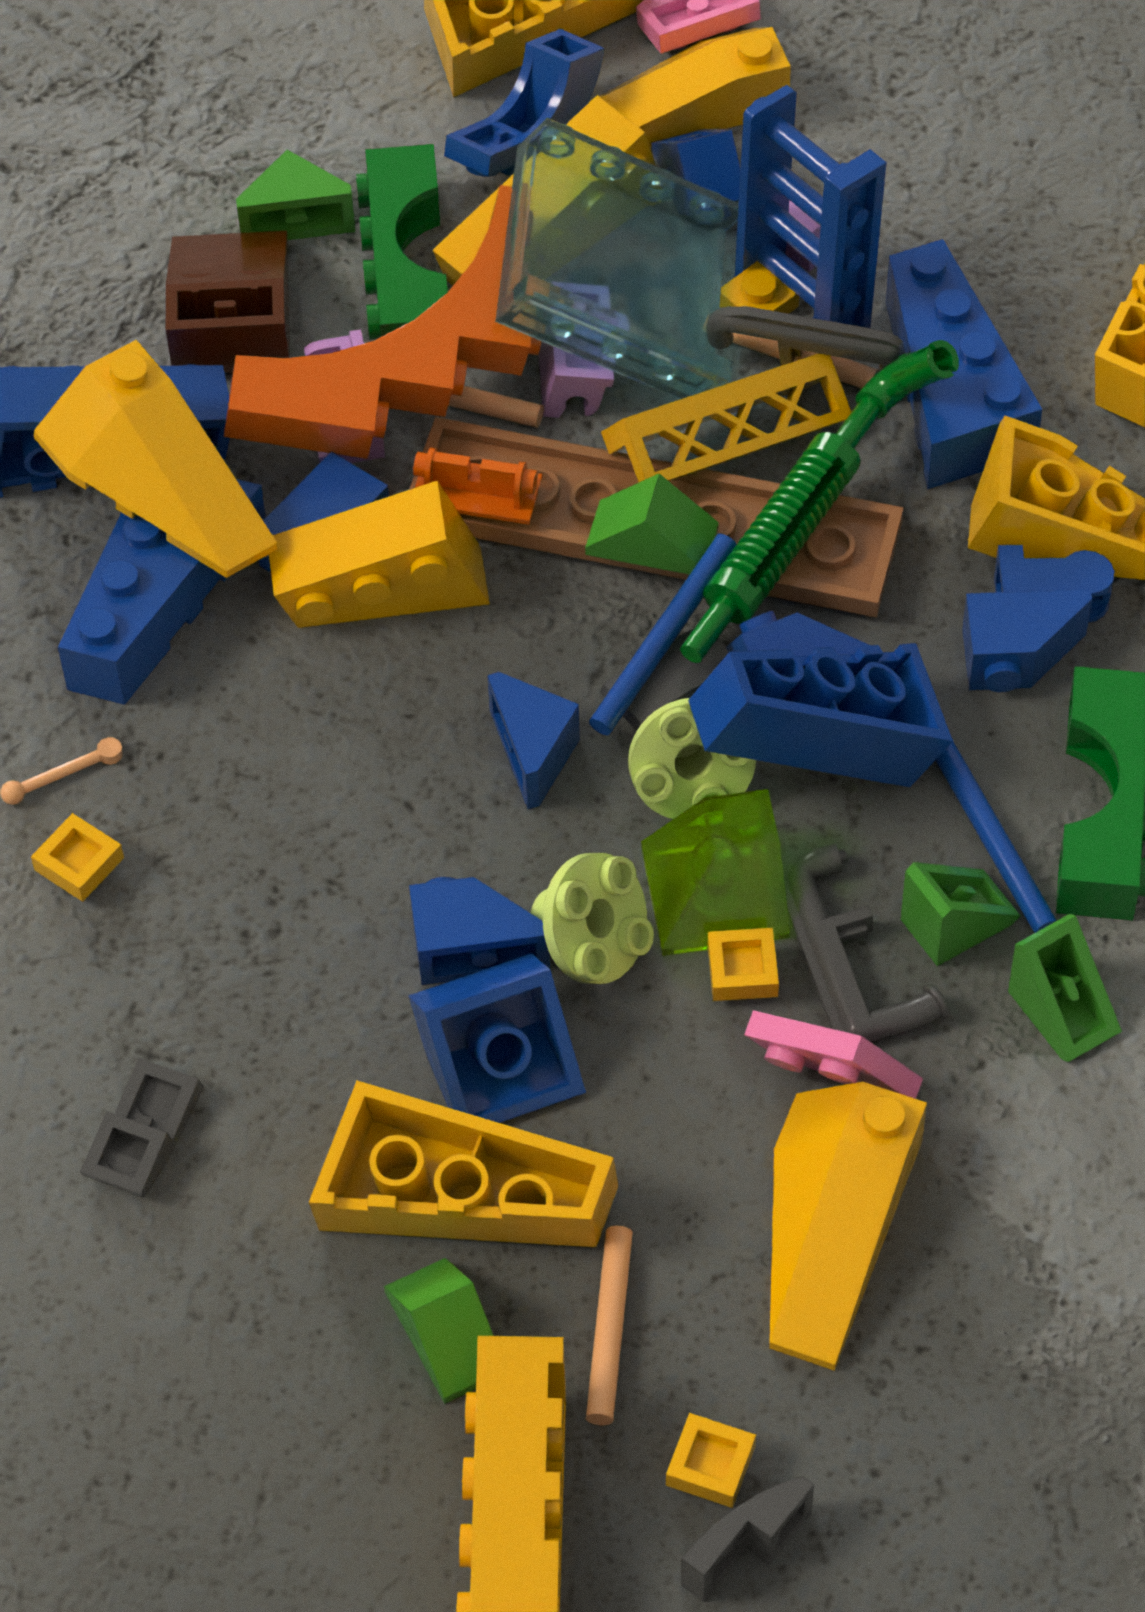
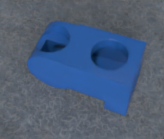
M998 545L994 574L995 592L1091 589L1092 602L1088 623L1099 620L1108 611L1114 580V569L1111 562L1105 556L1094 551L1083 550L1074 552L1066 558H1024L1023 545Z

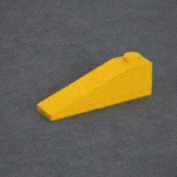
M773 27L751 28L699 41L600 95V97L642 129L646 134L649 146L652 147L651 142L701 129H727L743 125L744 111L755 100L766 97L785 85L790 87L791 65Z
M137 340L85 366L34 430V439L70 481L85 490L92 486L116 501V509L131 519L138 515L166 533V540L225 578L277 550V541L180 392Z
M1004 416L997 429L971 504L968 548L994 558L997 557L998 545H1023L1024 558H1066L1077 551H1094L1105 556L1111 562L1114 569V577L1145 580V498L1122 484L1126 475L1110 465L1103 473L1074 455L1073 453L1078 446L1063 436Z
M863 1081L796 1093L774 1147L769 1349L835 1371L922 1144L927 1102Z

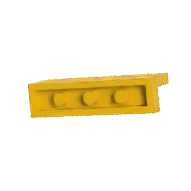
M818 353L623 418L601 431L609 454L624 449L627 450L638 482L656 474H661L668 481H672L845 422L851 413V409L831 356ZM820 382L831 412L816 416L798 406L797 402L803 389ZM788 394L787 399L781 397ZM763 402L781 411L774 431L768 434L746 423L752 406ZM791 417L801 422L788 427ZM714 419L730 428L723 449L715 451L694 440L701 423ZM686 429L684 434L679 431ZM740 435L751 439L737 444ZM663 437L678 445L679 448L671 467L655 472L644 443ZM689 452L699 456L685 462Z

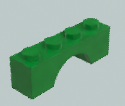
M434 144L365 149L367 173L356 174L359 208H370L371 216L359 217L362 252L374 251V260H363L366 295H377L378 304L366 305L369 340L378 339L415 320L448 293L446 274L425 269L412 262L403 253L416 237L440 226Z
M1075 666L1069 699L1066 754L1091 766L1106 782L1112 799L1096 814L1064 825L1059 855L1055 913L1133 921L1138 896L1145 897V858L1141 857L1142 842H1145V673Z

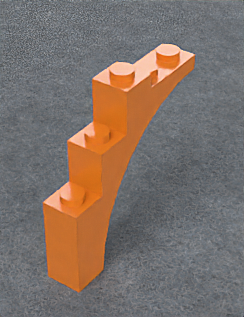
M500 185L489 229L473 262L448 293L415 320L374 341L329 354L291 358L236 355L224 437L325 453L332 451L338 455L368 459L373 437L384 438L389 408L445 417L451 395L462 396L467 367L522 376L528 354H539L544 320L534 318L536 295L522 293L526 265L515 263L517 247L526 248L531 223V213L521 212L523 188Z

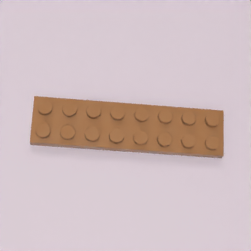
M435 417L423 452L427 453L430 447L437 448L438 452L468 456L471 463L481 464L482 459L518 464L520 461L527 462V469L538 470V473L543 475L530 525L460 514L475 538L685 580L688 578L689 574L585 555L586 543L599 501L639 483L628 454L620 452L609 454L608 450ZM650 458L655 472L672 465V462ZM708 469L669 481L719 522L718 534L729 536L736 544L744 536L746 530L750 528L751 523L756 520L757 515L762 511V508L768 503V500L780 485V483ZM414 476L410 489L415 488L418 476ZM839 495L833 506L827 511L825 517L822 518L820 524L816 526L810 538L804 543L802 549L799 550L797 556L793 558L785 573L781 575L780 580L775 583L768 596L877 618L903 522L904 507Z

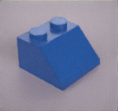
M532 953L408 995L426 1057L448 1108L501 1123L586 1093L551 970Z

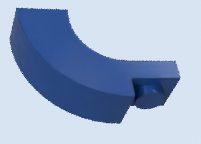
M558 29L526 42L522 67L507 99L492 115L484 120L446 135L444 156L466 166L468 172L477 176L491 177L501 172L511 177L589 103L599 77L605 48L563 29Z

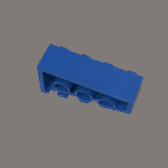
M943 239L889 255L886 306L892 333L899 336L903 341L905 354L924 348L933 341L943 340L954 347L959 358L958 370L952 371L954 375L951 378L940 380L907 395V401L911 404L914 417V432L918 450L921 449L924 462V477L928 490L983 472L997 429L1003 417L1008 416L1040 428L1042 407Z
M189 364L183 366H160L172 380L221 457L225 459L230 438L224 437L229 392L223 365ZM85 366L0 367V498L3 497L2 488L31 483L32 491L36 492L57 488L56 478L66 477L34 439V430Z
M236 479L262 520H264L266 514L262 485ZM121 512L58 645L67 690L125 705L171 649L170 640L185 622L191 624L203 609L202 601L219 580L225 582L228 578H225L166 540V533L140 516L135 515L131 519Z
M916 643L900 644L894 652H883L879 645L860 646L854 654H837L833 647L815 648L809 656H796L791 649L733 651L724 657L688 700L705 751L911 787L953 742Z

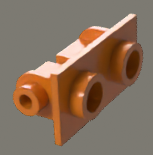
M430 447L427 453H416L413 466V475L418 476L415 488L438 481L459 514L530 525L543 475L538 473V470L527 469V462L520 461L518 464L482 459L481 464L471 463L468 456L438 452L437 448Z

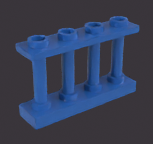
M785 85L770 95L755 100L743 114L735 277L758 261L814 309L813 318L871 328L887 162L871 149L848 163L839 164L794 127L797 92L788 85ZM792 157L824 183L823 196L791 170ZM789 200L821 226L820 239L788 213ZM786 242L817 267V279H814L786 255Z

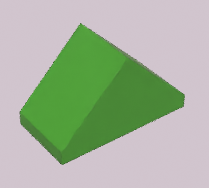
M286 150L236 198L240 233L287 230L288 240L356 232L351 185L289 150Z
M656 474L599 501L586 543L585 555L690 575L717 536L719 522L661 474Z
M913 862L905 871L900 920L936 966L943 964L1013 925L1021 916L984 869Z
M1068 914L1015 944L1008 992L1063 1061L1070 1062L1122 1032L1076 915Z
M444 1258L385 1285V1294L444 1404L465 1395L466 1392L475 1390L478 1336H493L473 1282L449 1260Z

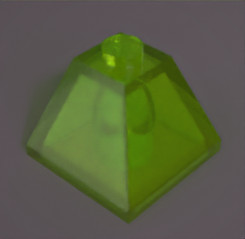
M768 789L703 798L641 841V852L662 956L708 950V932L773 928L774 940L790 938L780 841Z

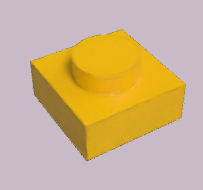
M758 261L717 290V305L720 308L748 306L789 314L799 307L800 297Z
M74 813L31 856L33 868L36 872L82 902L124 859L122 845Z
M773 928L708 932L707 946L713 1001L778 997L779 980Z
M689 1413L666 1472V1486L733 1508L756 1447V1434Z

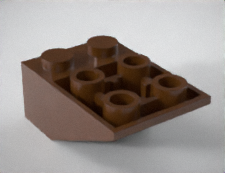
M287 230L172 237L166 278L165 319L171 366L189 364L223 365L225 373H232L236 355L290 358Z

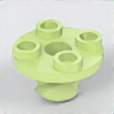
M690 698L670 702L648 716L633 737L628 756V768L632 783L643 802L653 811L664 817L679 821H718L727 815L730 807L747 790L754 775L756 760L705 751L688 701Z
M584 853L572 857L558 869L548 889L542 891L532 905L531 914L543 921L544 937L552 959L565 975L577 982L586 984L613 982L629 971L638 956L645 955L653 944V927L649 920H647L646 901L636 875V868L632 861L623 856H613L607 853Z

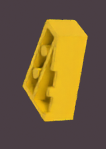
M438 481L273 535L277 541V550L269 554L273 594L297 628L490 604L481 546Z

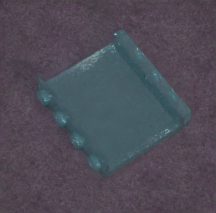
M546 118L517 147L495 322L678 399L728 384L731 381L733 361L715 354V348L709 344L707 339L706 324L709 315L719 309L726 231L738 222L739 203L725 198L715 191L705 189L676 176L666 169L658 168L629 155L617 147L609 146L580 133L568 125Z

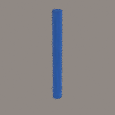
M717 534L590 718L589 724L595 731L608 736L616 727L703 600L705 586L737 545L732 538L725 534Z
M953 741L935 761L1030 927L1036 933L1057 920Z

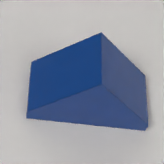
M501 672L487 675L490 713L527 810L538 807L580 740L579 704Z

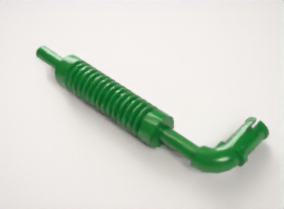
M937 340L917 351L899 356L897 360L888 364L873 376L858 392L855 399L857 405L836 434L822 432L813 438L802 456L792 467L790 473L786 475L785 480L781 482L779 488L757 515L756 520L751 523L750 528L746 530L744 536L740 538L738 544L727 556L720 569L716 571L705 586L703 595L706 603L709 605V609L680 648L682 655L687 660L693 663H700L729 622L741 624L754 616L762 605L763 600L774 588L775 583L780 580L781 575L785 573L793 558L797 556L804 543L815 531L816 526L820 524L827 511L838 499L839 494L843 492L845 486L860 468L861 459L855 448L874 421L884 418L900 400L910 393L940 380L951 378L954 375L952 371L958 370L959 358L951 344L947 341Z

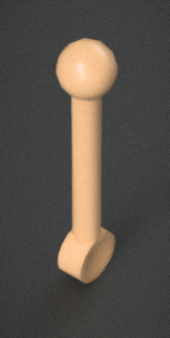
M113 737L104 738L97 744V750L23 782L7 781L2 785L0 796L6 804L15 805L23 800L26 793L98 762L108 765L116 764L123 755L121 742Z

